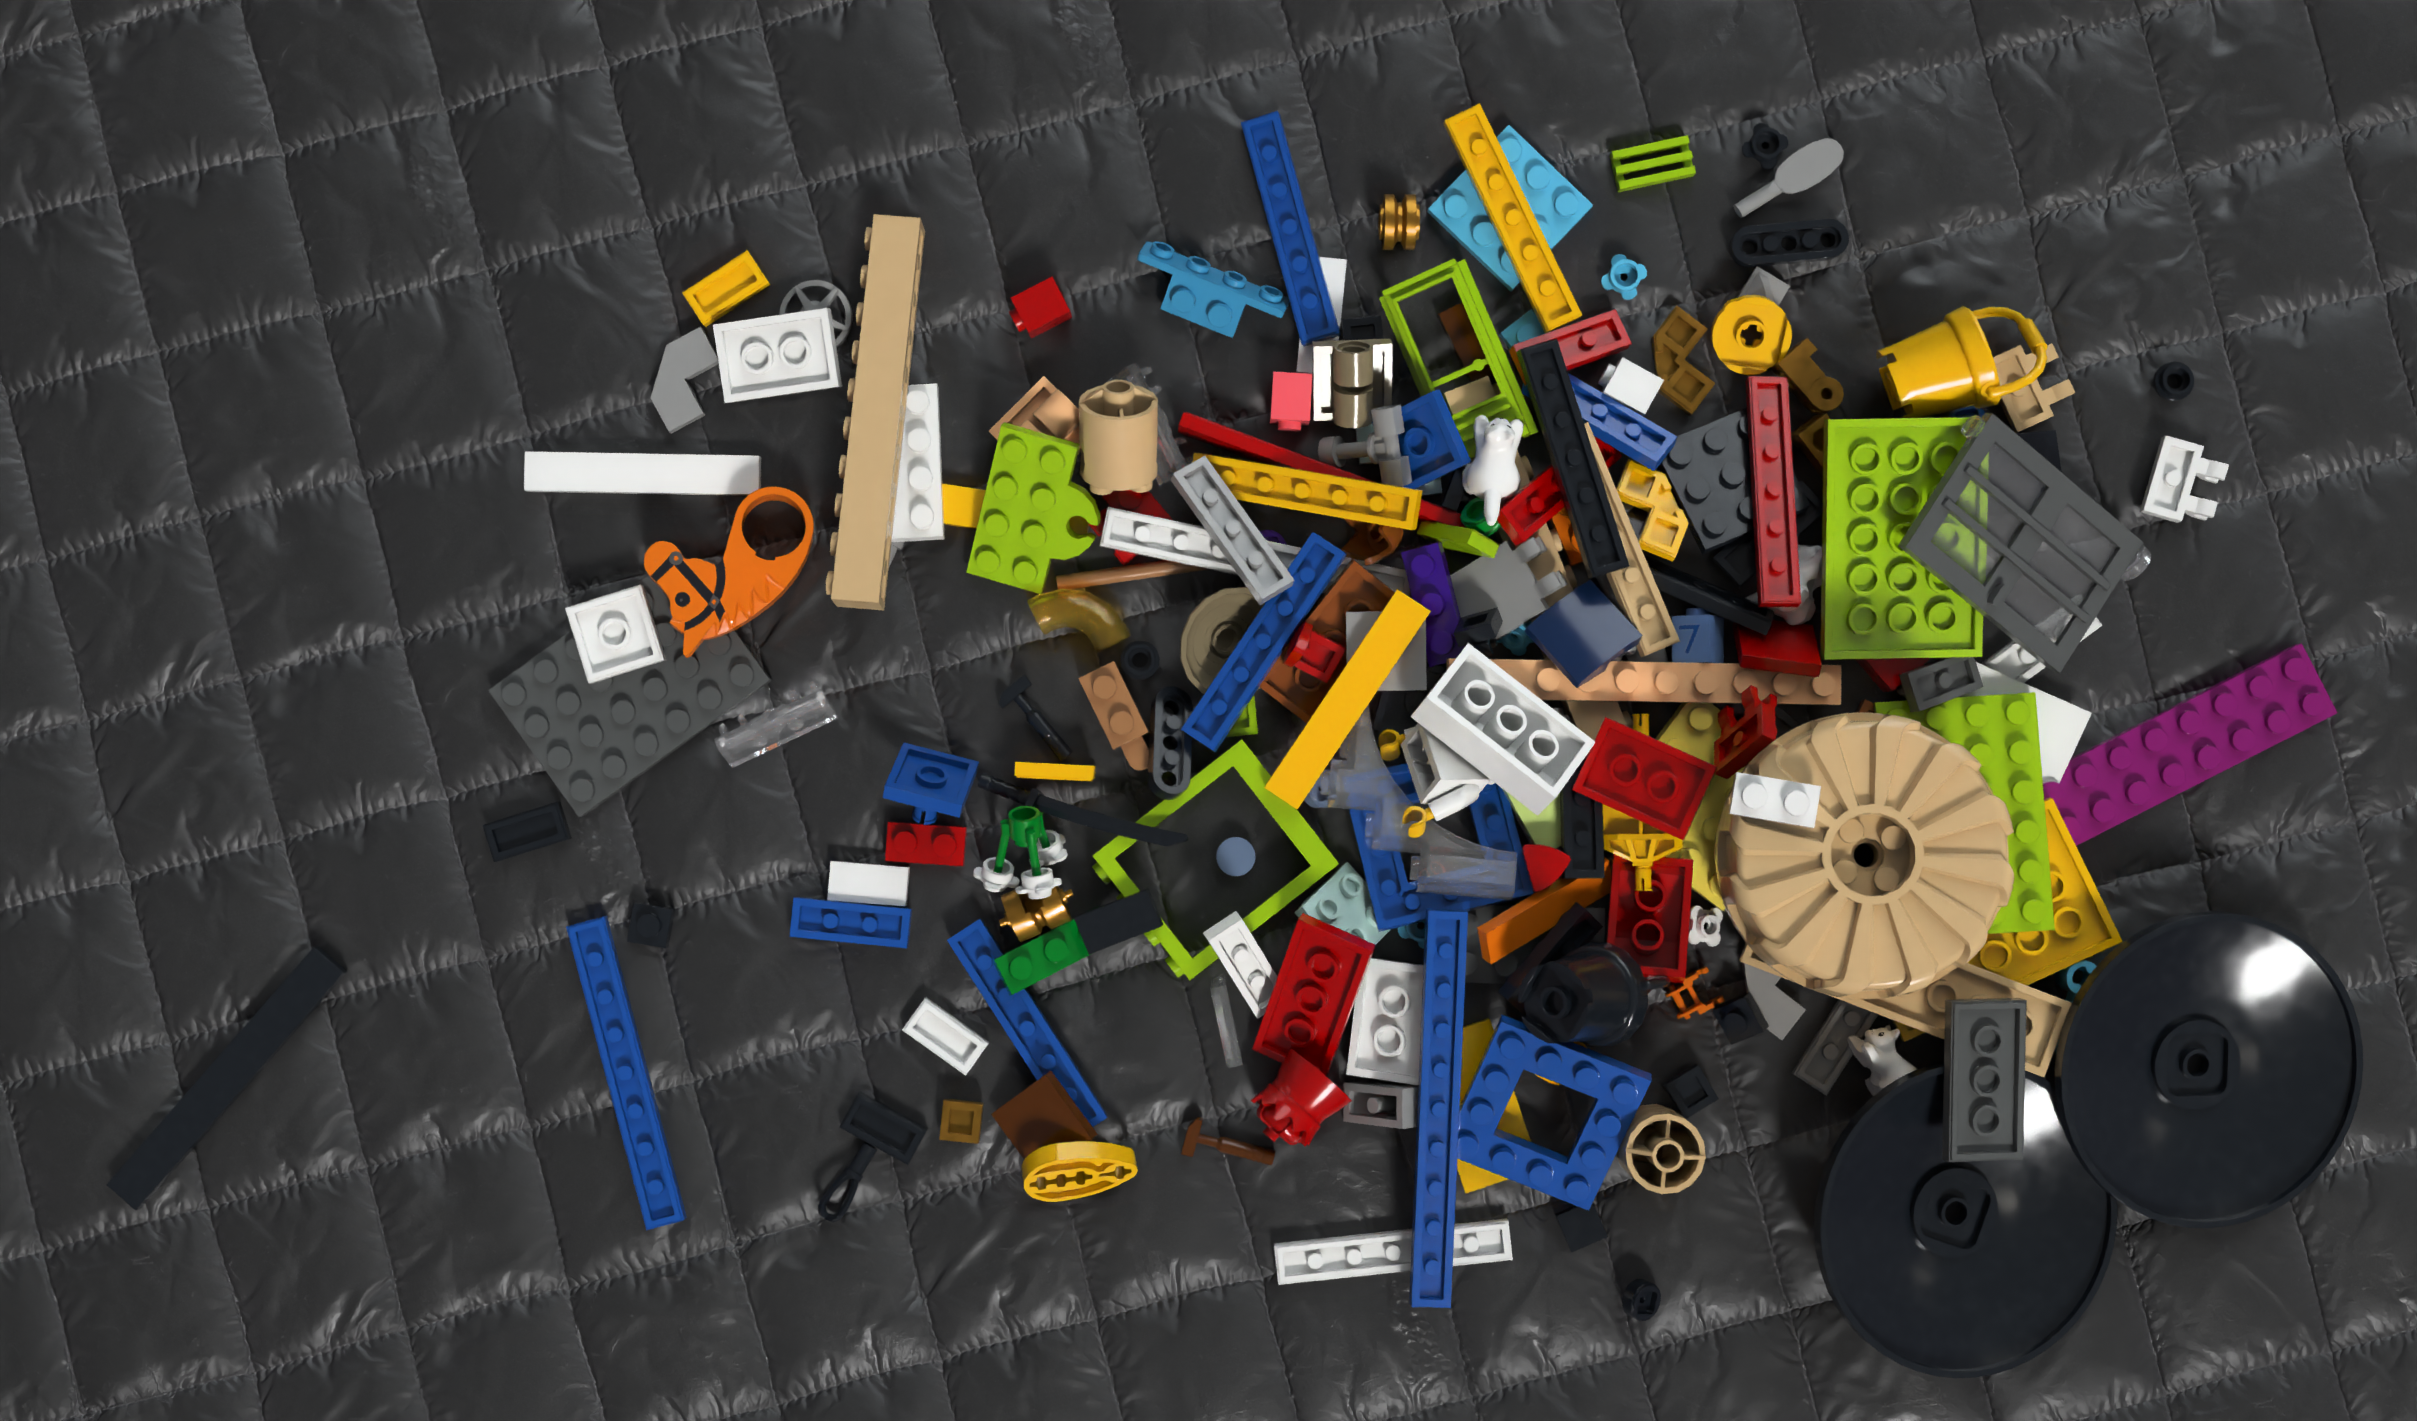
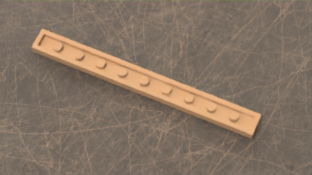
M1456 658L1447 659V669ZM1490 659L1544 701L1742 704L1741 693L1752 685L1757 687L1758 698L1761 701L1769 694L1777 696V704L1841 705V665H1822L1819 677L1741 668L1739 663L1611 661L1604 672L1576 688L1551 660Z

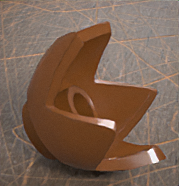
M1344 519L1355 531V534L1341 550L1347 554L1346 557L1364 560L1365 566L1381 562L1387 558L1402 541V528Z

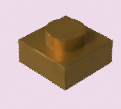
M944 1099L939 1140L979 1144L984 1103Z

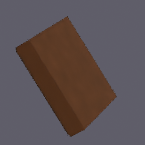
M1051 1070L991 1114L1023 1159L1033 1151L1050 1144L1090 1141L1098 1135Z

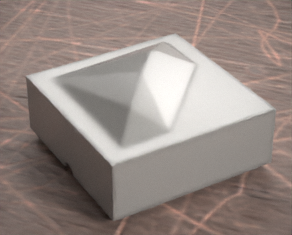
M1756 266L1737 298L1744 295H1761L1773 300L1779 306L1790 286Z

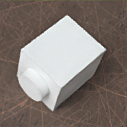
M1622 357L1615 366L1610 363L1607 365L1598 384L1603 386L1602 393L1644 416L1664 380Z

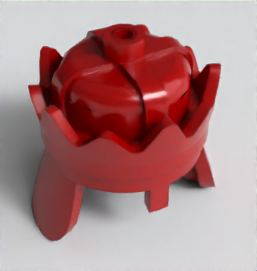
M1292 1049L1288 1050L1273 1083H1269L1264 1090L1250 1100L1253 1103L1257 1102L1260 1104L1257 1109V1116L1267 1126L1263 1133L1269 1139L1275 1142L1280 1137L1290 1145L1301 1143L1304 1146L1310 1145L1316 1132L1321 1127L1320 1124L1326 1118L1352 1102L1336 1084Z

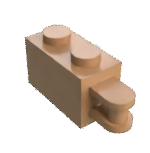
M1113 661L1078 678L1112 749L1115 750L1121 747L1129 765L1133 769L1140 771L1147 769L1149 749L1143 736L1150 732L1116 663Z

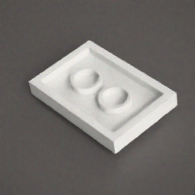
M830 308L713 325L725 403L842 387Z
M1371 958L1355 1000L1346 1075L1418 1085L1424 965Z

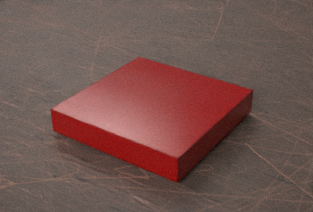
M1773 620L1767 635H1763L1738 623H1733L1735 644L1741 668L1819 677L1822 663L1813 625L1800 624L1791 626L1785 621Z

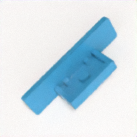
M1147 241L1137 257V260L1172 274L1160 308L1161 310L1231 338L1236 333L1246 304L1282 318L1290 302L1289 298L1283 296V293L1275 287L1268 285L1260 287L1250 283L1245 276L1238 272H1223L1211 267V264L1203 258L1197 256L1186 257L1176 253L1173 247L1163 242L1155 241L1151 243Z

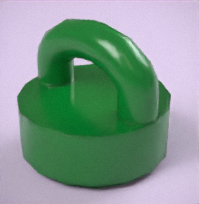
M1479 497L1467 503L1461 512L1460 519L1464 527L1474 529L1486 537L1494 534L1501 527L1498 521L1493 526H1489L1486 523L1484 499Z

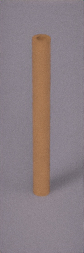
M1162 560L1057 575L1056 581L1058 591L1209 569Z

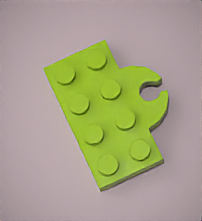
M1006 422L1001 425L966 573L1042 594L1052 559H1070L1079 556L1091 546L1097 535L1091 532L1083 535L1077 534L1071 529L1069 523L1070 518L1074 516L1085 518L1090 525L1098 526L1101 522L1100 512L1095 499L1085 488L1071 481L1080 444Z

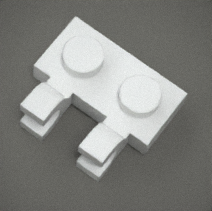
M2166 435L2161 437L2139 512L2176 523L2183 520L2184 513L2204 521L2208 517L2213 518L2218 502L2190 495L2195 476L2215 484L2218 483V480H2225L2229 464L2201 458L2204 449L2202 445Z

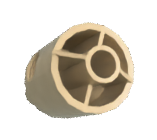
M1111 380L1103 385L1087 390L1080 396V475L1085 482L1090 484V491L1092 493L1107 495L1112 493L1113 490H1131L1144 493L1152 489L1153 480L1157 477L1158 398L1148 389L1133 385L1125 380Z
M1649 1104L1639 1106L1617 1151L1616 1157L1621 1167L1645 1189L1660 1194L1678 1193L1694 1183L1702 1172L1706 1154L1704 1141L1695 1126L1669 1107Z

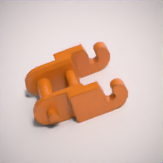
M1707 966L1686 975L1684 982L1677 987L1674 984L1670 985V990L1665 993L1666 997L1672 996L1680 1011L1676 1015L1677 1019L1685 1017L1687 1020L1691 1018L1690 1014L1695 1011L1701 1015L1714 1008L1715 1004L1725 1001L1723 995H1720L1706 1003H1702L1692 987L1693 981L1699 978V975L1709 972ZM1685 989L1688 990L1695 1003L1688 1008L1679 993Z

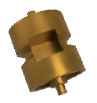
M1059 886L1052 888V895L1042 899L1028 898V893L1017 894L1015 890L1001 895L1006 913H1004L1005 918L1000 919L999 923L1001 927L1009 925L1010 928L1012 927L1019 941L1024 942L1040 935L1042 927L1045 925L1053 929L1072 921L1066 903H1068L1067 899L1073 897L1074 894L1071 889L1064 891Z

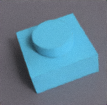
M1531 309L1502 331L1499 336L1510 349L1514 344L1545 333L1536 314Z

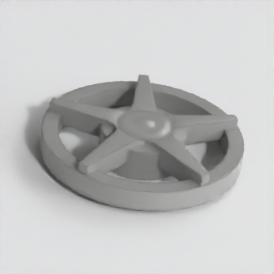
M809 280L793 287L784 297L779 315L787 314L789 304L796 295H798L803 305L800 312L829 308L836 295L841 299L846 314L845 325L833 320L832 316L833 328L842 330L835 340L836 348L839 347L848 337L853 322L851 304L846 295L833 284L822 280ZM810 287H823L831 290V292L820 302L810 301L802 290Z

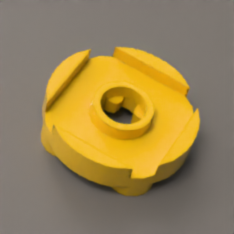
M1744 295L1728 300L1717 313L1711 328V343L1717 357L1730 370L1743 375H1757L1768 371V368L1773 367L1786 356L1792 340L1791 325L1783 309L1773 300L1761 295ZM1749 325H1756V330L1762 333L1761 339H1754L1752 345H1746L1745 338L1740 336L1741 331L1748 329Z

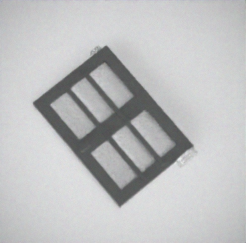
M1984 413L1982 417L1979 415L1971 416L1961 428V434L1967 438L1966 442L1898 546L2050 671L2060 673L2119 580L2129 581L2139 576L2148 566L2151 552L2142 545L2144 542L1993 413Z

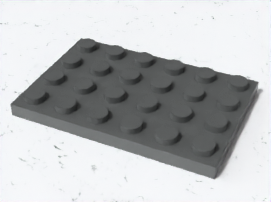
M649 575L634 586L640 584L644 586L666 657L665 661L590 684L587 681L571 630L488 690L578 817L588 814L772 681L737 630L714 639L704 640L691 657L685 658L683 654L684 635L669 623L672 619L670 600Z

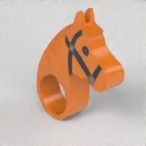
M765 487L749 494L736 511L725 553L719 564H712L698 558L685 559L680 550L674 544L667 541L655 542L648 548L644 555V567L649 577L663 590L670 600L672 619L669 623L684 635L683 654L685 658L691 657L704 640L728 634L756 618L782 597L798 578L807 561L814 537L812 513L806 502L798 494L782 487ZM766 501H782L790 504L801 514L806 526L804 537L799 546L789 554L775 557V560H766L758 557L756 551L748 545L743 536V526L747 515L754 507Z

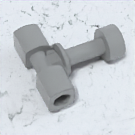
M1401 405L1382 406L1371 410L1374 432L1370 433L1367 441L1345 443L1342 437L1332 436L1323 437L1319 442L1318 455L1320 462L1338 468L1345 465L1346 459L1369 457L1373 464H1379L1382 484L1403 487L1412 483L1408 455L1401 456L1398 434L1405 432Z

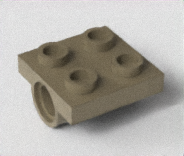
M1391 339L1312 342V416L1314 421L1333 420L1340 427L1362 428L1372 424V409L1392 405L1393 344Z

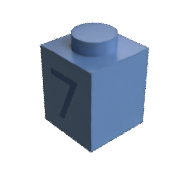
M1702 608L1686 609V616H1672V623L1680 642L1672 645V662L1724 663L1723 617L1710 615L1709 611Z

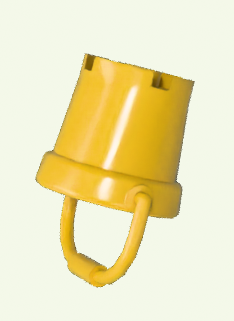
M1963 306L1946 314L1943 322L1891 346L1877 350L1876 357L1879 359L1887 356L1888 364L1879 368V372L1892 409L1896 410L1904 407L1907 415L1900 418H1926L1968 406H1974L1978 409L1994 406L1999 403L2001 396L2018 391L2033 383L2044 371L2047 362V344L2032 319L2025 318L2020 312L2006 307H1987L1971 311ZM2005 317L2015 321L2030 350L2037 357L2034 368L2027 375L2000 386L1995 362L1978 319Z

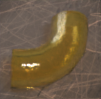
M1061 588L1038 594L1027 600L1044 635L1063 627L1076 628L1089 638L1096 653L1108 649L1132 636L1127 625L1112 605L1089 591Z

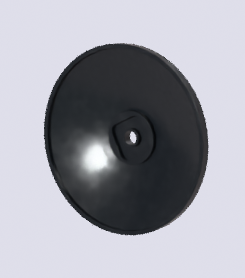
M2217 911L2184 914L2155 923L2118 945L2097 965L2076 994L2066 1015L2056 1051L2054 1077L2058 1114L2066 1138L2082 1167L2101 1188L2125 1206L2144 1216L2169 1225L2187 1228L2231 1226L2261 1217L2286 1204L2309 1186L2330 1163L2350 1128L2357 1108L2362 1086L2363 1045L2356 1012L2346 988L2333 968L2310 944L2276 924L2249 915ZM2199 1053L2201 1056V1066L2197 1071L2189 1073L2187 1070L2188 1059L2192 1055Z
M1939 1062L1908 1073L1884 1087L1866 1102L1844 1128L1831 1150L1818 1187L1814 1215L1815 1247L1820 1272L1829 1295L1848 1325L1865 1342L1891 1360L1917 1372L1937 1377L1976 1378L2013 1369L2032 1360L2061 1339L2080 1319L2092 1302L2108 1269L2117 1230L2118 1205L2117 1200L2101 1188L2086 1172L2072 1151L2058 1114L2055 1085L2028 1071H2025L2023 1160L1947 1162L1943 1160L1944 1062ZM1957 1201L1960 1207L1959 1214L1954 1220L1947 1221L1945 1217L1946 1208L1950 1203Z

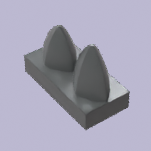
M1949 657L1899 674L1902 684L1899 685L1896 693L1907 699L1910 712H1920L1983 687V683L1974 657Z

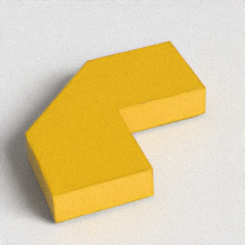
M1628 459L1616 489L1622 502L1649 512L1638 539L1642 550L1673 562L1689 524L1683 510L1679 509L1671 492L1672 487L1666 475L1657 470L1652 471L1646 466Z

